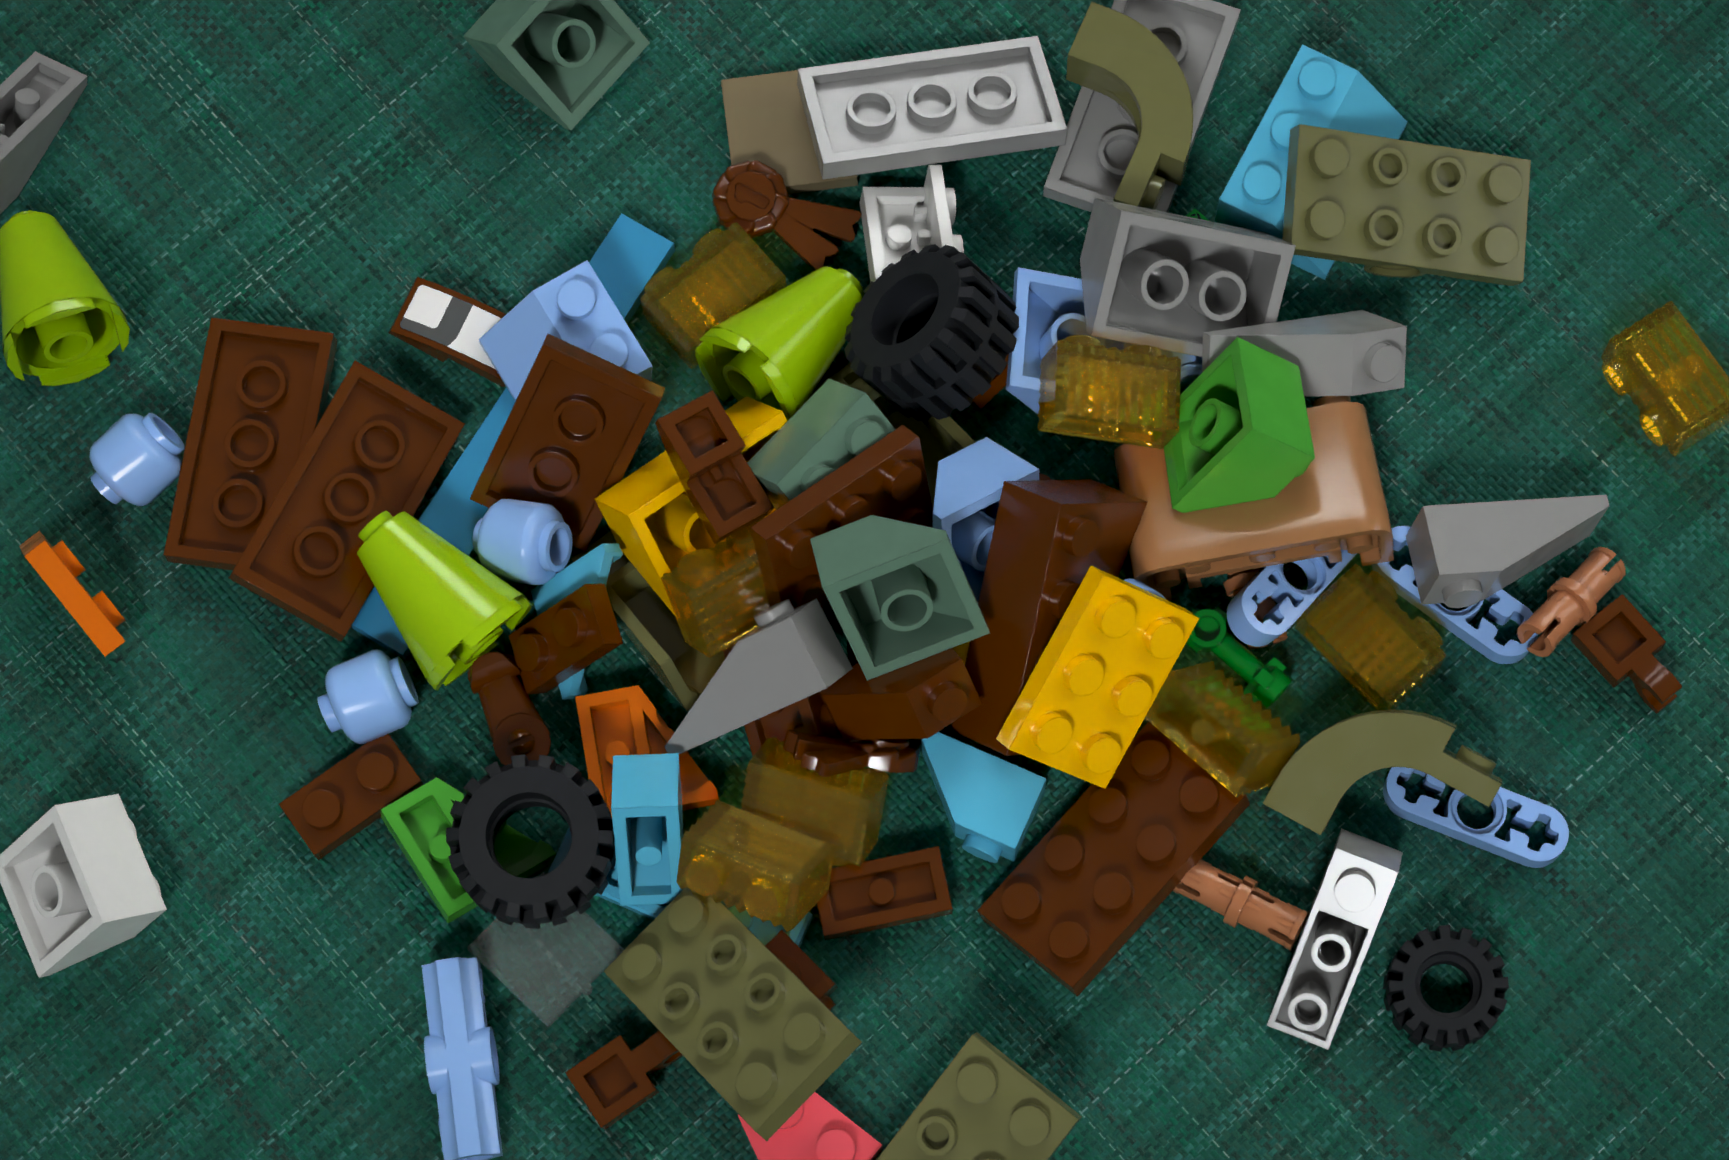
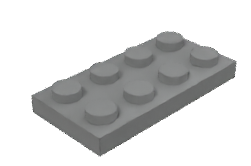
M1114 0L1111 9L1131 17L1154 33L1166 45L1183 71L1193 107V133L1189 151L1190 155L1239 22L1241 9L1213 0ZM1084 86L1081 87L1067 124L1066 143L1063 146H1059L1044 185L1043 197L1092 212L1095 198L1113 201L1139 141L1137 130L1131 117L1115 100ZM1166 180L1163 193L1155 210L1169 212L1178 188L1177 184Z
M1038 36L798 69L797 86L822 180L1063 146L1066 143L1067 126Z

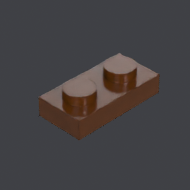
M604 583L583 585L509 635L514 658L521 672L520 675L527 694L547 693L569 677L623 644Z
M386 734L367 742L279 803V805L313 855L320 860L380 818L382 808L424 784L390 735Z
M939 846L811 873L825 941L953 914Z

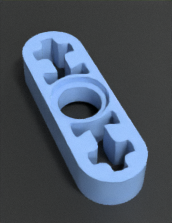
M1397 526L1391 528L1393 550L1400 551L1405 545L1408 546L1406 535L1411 527ZM1390 561L1372 564L1374 574L1380 582L1493 662L1513 664L1522 660L1529 653L1527 648L1537 639L1538 634L1534 633L1523 644L1511 639L1503 646L1494 639L1498 629L1482 617L1477 629L1468 624L1477 615L1484 600L1460 611L1446 609L1440 603L1421 604L1412 566L1405 564L1398 571L1389 565ZM1503 589L1486 598V600L1493 604L1486 616L1499 625L1503 626L1511 619L1520 626L1533 615L1528 607Z
M1341 550L1342 562L1329 564L1328 555L1294 561L1293 563L1299 565L1307 576V590L1297 589L1287 581L1283 572L1284 563L1261 567L1228 605L1227 621L1231 631L1240 641L1254 647L1268 645L1293 625L1356 554L1348 553V550ZM1270 596L1278 604L1264 616L1263 623H1261L1254 616V613L1257 611L1258 605Z
M1392 767L1383 785L1385 803L1395 815L1527 867L1541 868L1553 863L1568 843V825L1559 811L1551 806L1502 787L1499 788L1491 803L1493 809L1492 823L1482 829H1473L1463 824L1458 816V802L1467 795L1456 789L1452 792L1445 805L1444 817L1434 813L1440 800L1427 795H1420L1416 803H1411L1404 799L1405 788L1397 784V779L1408 781L1413 773L1424 777L1422 787L1426 791L1441 796L1445 789V783L1429 774L1412 768ZM1507 807L1517 811L1511 824L1524 829H1530L1535 821L1546 824L1545 835L1554 840L1553 844L1544 843L1538 851L1531 850L1527 847L1529 837L1525 833L1512 828L1507 832L1505 841L1495 837L1506 819Z

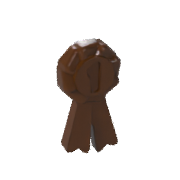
M758 160L746 161L727 167L726 171L721 174L712 193V203L717 219L725 229L743 238H754L774 232L814 271L824 266V260L834 258L839 253L836 245L815 232L817 231L848 243L854 242L855 233L853 226L860 220L862 215L857 210L788 197L782 175Z
M787 730L783 746L785 751L793 754L794 759L801 760L800 767L814 770L822 777H829L863 767H869V774L874 777H881L883 771L891 773L915 772L921 750L920 745L910 739L840 740L795 730Z

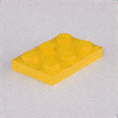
M1090 566L996 739L1011 751L1106 789L1200 618L1184 607L1094 566Z

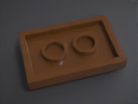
M547 334L476 482L470 500L488 508L500 499H516L550 504L560 512L564 522L569 525L572 533V546L586 552L603 518L595 498L622 480L663 397L665 387Z
M904 425L900 426L750 527L769 607L786 599L790 600L794 609L814 599L818 600L822 609L829 603L822 588L810 541L813 537L870 515L933 528V507L919 436Z

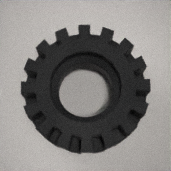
M1451 925L1438 926L1435 931L1429 932L1427 928L1418 932L1413 939L1407 940L1401 946L1389 964L1388 973L1384 977L1383 989H1386L1387 995L1384 999L1386 1011L1391 1010L1395 1017L1392 1023L1398 1031L1403 1028L1409 1033L1410 1037L1408 1040L1418 1045L1420 1042L1429 1044V1050L1441 1051L1443 1048L1451 1047L1452 1051L1463 1049L1469 1043L1473 1042L1474 1044L1494 1026L1507 1003L1504 997L1505 992L1509 989L1508 977H1503L1501 969L1505 964L1501 956L1494 957L1489 951L1492 944L1484 937L1480 942L1471 937L1473 931L1463 927L1459 932L1451 931ZM1448 964L1458 968L1465 974L1470 984L1471 993L1469 1001L1463 1009L1454 1013H1441L1432 1009L1424 1001L1420 990V982L1423 973L1430 967Z

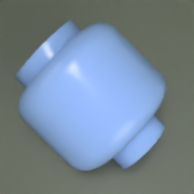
M148 413L143 417L139 414H125L91 446L89 458L96 471L90 477L91 482L113 504H118L124 499L136 506L148 505L179 477L183 460L180 453L185 450V445L177 433L157 415Z
M500 499L490 506L484 517L475 525L472 537L474 551L478 554L482 566L503 581L529 585L545 584L557 572L563 570L570 559L573 543L569 525L564 522L562 515L554 506L547 503L516 499Z
M377 649L330 668L325 676L327 693L317 698L320 711L330 731L333 733L342 729L349 739L358 744H365L405 727L411 719V707L419 703L414 683L402 659L399 656L390 659L383 651Z

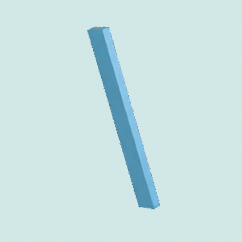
M621 213L589 263L623 319L628 324L674 254L675 246L672 241ZM507 387L418 520L472 559L477 554L472 543L473 531L477 522L484 517L489 508L470 500V497L515 403ZM374 586L351 626L357 632L407 660L411 651Z

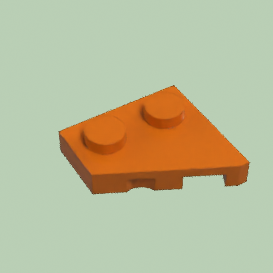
M39 530L19 546L27 561L104 657L125 642V639L116 628L126 621L102 590L92 597L77 577L86 569L63 540L52 547Z
M639 685L575 696L588 779H591L599 789L603 800L607 804L611 818L613 756L666 754L665 745L674 734V731L667 726ZM685 751L679 754L683 810L720 804L717 788L711 780L707 779L689 753Z

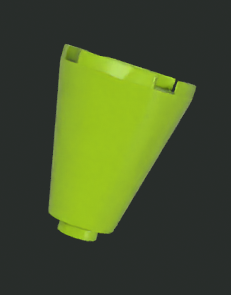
M32 210L22 211L13 215L0 229L2 342L7 366L16 378L25 381L23 373L39 376L43 386L75 383L102 372L110 366L108 355L119 344L123 352L129 343L130 328L125 314L54 216Z
M823 266L708 329L699 339L703 342L695 349V356L702 374L723 402L732 395L738 401L748 396L783 411L788 421L812 396L846 342V327L853 321L851 313L855 304L860 302L864 295L861 284L847 270L840 268L836 270L832 267Z
M386 510L371 520L358 534V537L364 543L357 551V555L424 677L435 690H439L442 684L445 686L449 685L467 672L478 657L489 653L497 646L495 641L504 631L500 626L505 623L512 631L532 607V603L522 593L405 511L393 517Z

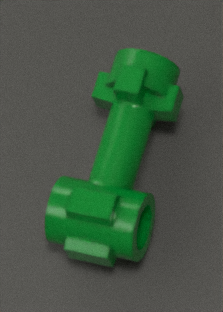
M1219 607L1213 610H1197L1194 608L1191 612L1200 619L1188 638L1186 646L1197 655L1201 652H1213L1248 683L1242 694L1253 704L1259 701L1268 709L1293 681L1284 673L1287 667L1275 657L1265 665L1227 631V614Z

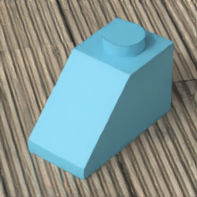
M937 732L928 739H921L923 757L953 833L956 837L964 840L962 848L968 853L988 862L997 863L1000 856L1014 862L1045 794L1046 778L940 732Z
M679 753L613 756L611 812L620 906L670 904L685 888L683 807Z

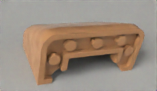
M1325 396L1315 400L1312 404L1313 407L1306 408L1315 459L1302 475L1295 477L1274 498L1186 513L1172 509L1162 432L1160 430L1147 429L1125 436V444L1119 446L1114 451L1119 491L1147 501L1129 548L1133 579L1143 582L1161 593L1166 600L1172 601L1170 588L1179 585L1181 580L1187 578L1189 589L1202 587L1201 578L1327 555L1329 564L1342 562L1341 550H1348V553L1351 554L1359 553L1362 566L1394 561L1393 534L1365 406L1358 402H1351L1350 396Z

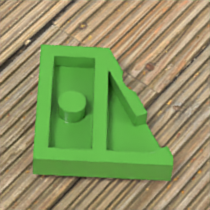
M436 777L382 808L381 818L447 923H450L478 905H476L459 883L460 881L452 870L448 858L451 852L446 842L447 828H452L453 817L450 812L455 800L462 802L464 794ZM506 820L496 835L494 844L496 858L501 867L513 876L527 878L551 864L556 856V853L549 844L542 840L538 843L507 825Z

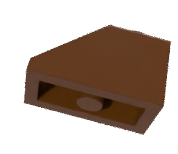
M953 648L868 681L859 663H856L852 666V670L827 689L818 692L838 733L844 740L928 739L982 705L962 658Z

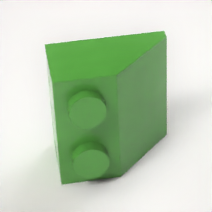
M1239 337L1159 416L1172 509L1181 513L1274 498L1295 477L1302 475L1315 459L1299 366Z

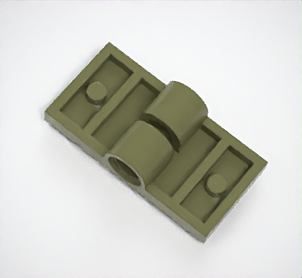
M1299 124L1290 129L1282 240L1296 245L1294 255L1364 265V271L1379 276L1407 278L1431 274L1514 286L1522 283L1524 280L1531 160Z
M696 877L603 971L751 1128L766 1141L862 1043Z
M976 1032L971 1035L877 1160H1049L1082 1116Z

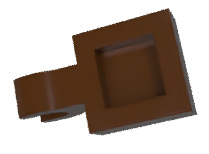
M1623 594L1572 635L1570 641L1613 688L1629 677L1642 700L1656 714L1677 698L1675 693L1682 688V685L1654 657L1663 649L1666 641Z
M660 1031L633 1050H631L625 1039L619 1035L565 1073L600 1127L605 1130L658 1094L659 1091L649 1075L669 1066L683 1055Z

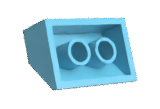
M1302 44L1219 198L1215 222L1266 232L1282 239L1290 129L1302 124L1400 139L1406 128L1407 121L1358 70ZM1293 255L1291 264L1326 280L1335 263L1334 260Z

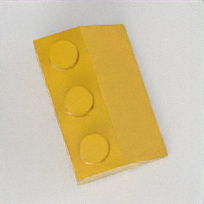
M748 396L725 410L746 445L741 452L746 462L787 422L783 411ZM664 451L595 498L623 554L675 617L680 620L695 612L759 567L750 527L760 520L714 544L684 490L667 451Z

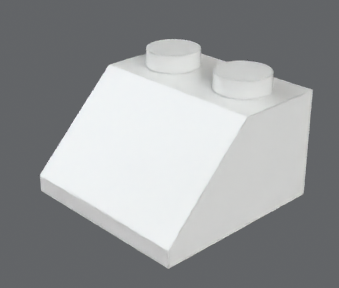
M119 794L54 805L0 854V884L38 978L50 976L135 937L167 910L161 897L158 881L151 873L137 839L135 826L129 819Z

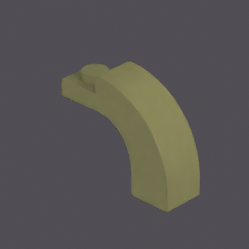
M1091 1L1068 53L1066 80L1110 97L1121 105L1131 117L1137 130L1139 141L1113 201L1155 210L1163 193L1166 180L1181 186L1186 172L1193 133V107L1189 87L1177 60L1154 33L1131 17Z
M1396 709L1377 710L1340 720L1312 737L1283 767L1263 804L1321 835L1349 787L1363 776L1379 769L1406 767L1422 771L1488 807L1502 785V779L1492 774L1497 763L1471 748L1461 745L1457 754L1445 749L1457 725L1422 712Z

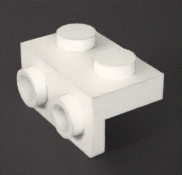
M928 165L924 187L862 188L860 210L862 213L870 282H875L882 275L881 271L890 263L896 264L899 262L904 254L912 250L919 253L928 245L936 244L939 248L949 245L964 253L962 236L952 234L951 225L954 224L956 216V195L954 188H945L942 165Z

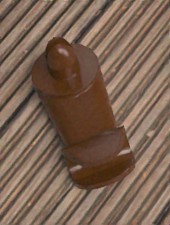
M489 652L478 657L467 673L473 694L478 693L494 751L500 762L504 765L511 764V756L523 754L526 755L528 760H539V754L548 756L551 747L549 730L518 677L521 672L515 658L505 652Z

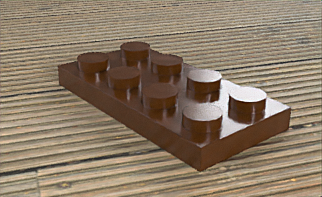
M211 317L163 554L168 562L233 570L324 414L338 342L334 333Z
M354 361L237 562L229 579L335 639L342 641L374 586L357 555V551L364 543L358 537V534L371 520L386 510L393 517L403 511L411 516L414 515L461 432L464 423L361 363Z
M1149 721L1133 738L1106 789L1092 784L977 911L983 921L1078 997L1175 889L1185 874L1201 860L1250 805L1247 795Z

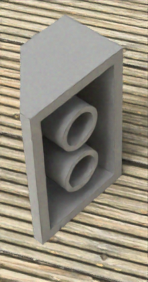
M1095 198L1080 257L1086 332L1094 337L1202 357L1203 332L1277 321L1296 245L1266 232Z

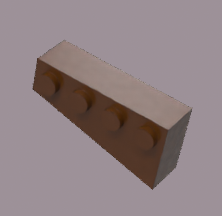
M1091 479L1004 481L978 601L988 624L990 634L970 641L965 667L982 705L953 722L951 730L1003 755H1020L1007 749L996 738L1089 567L1094 566L1115 577L1119 576L1147 501Z

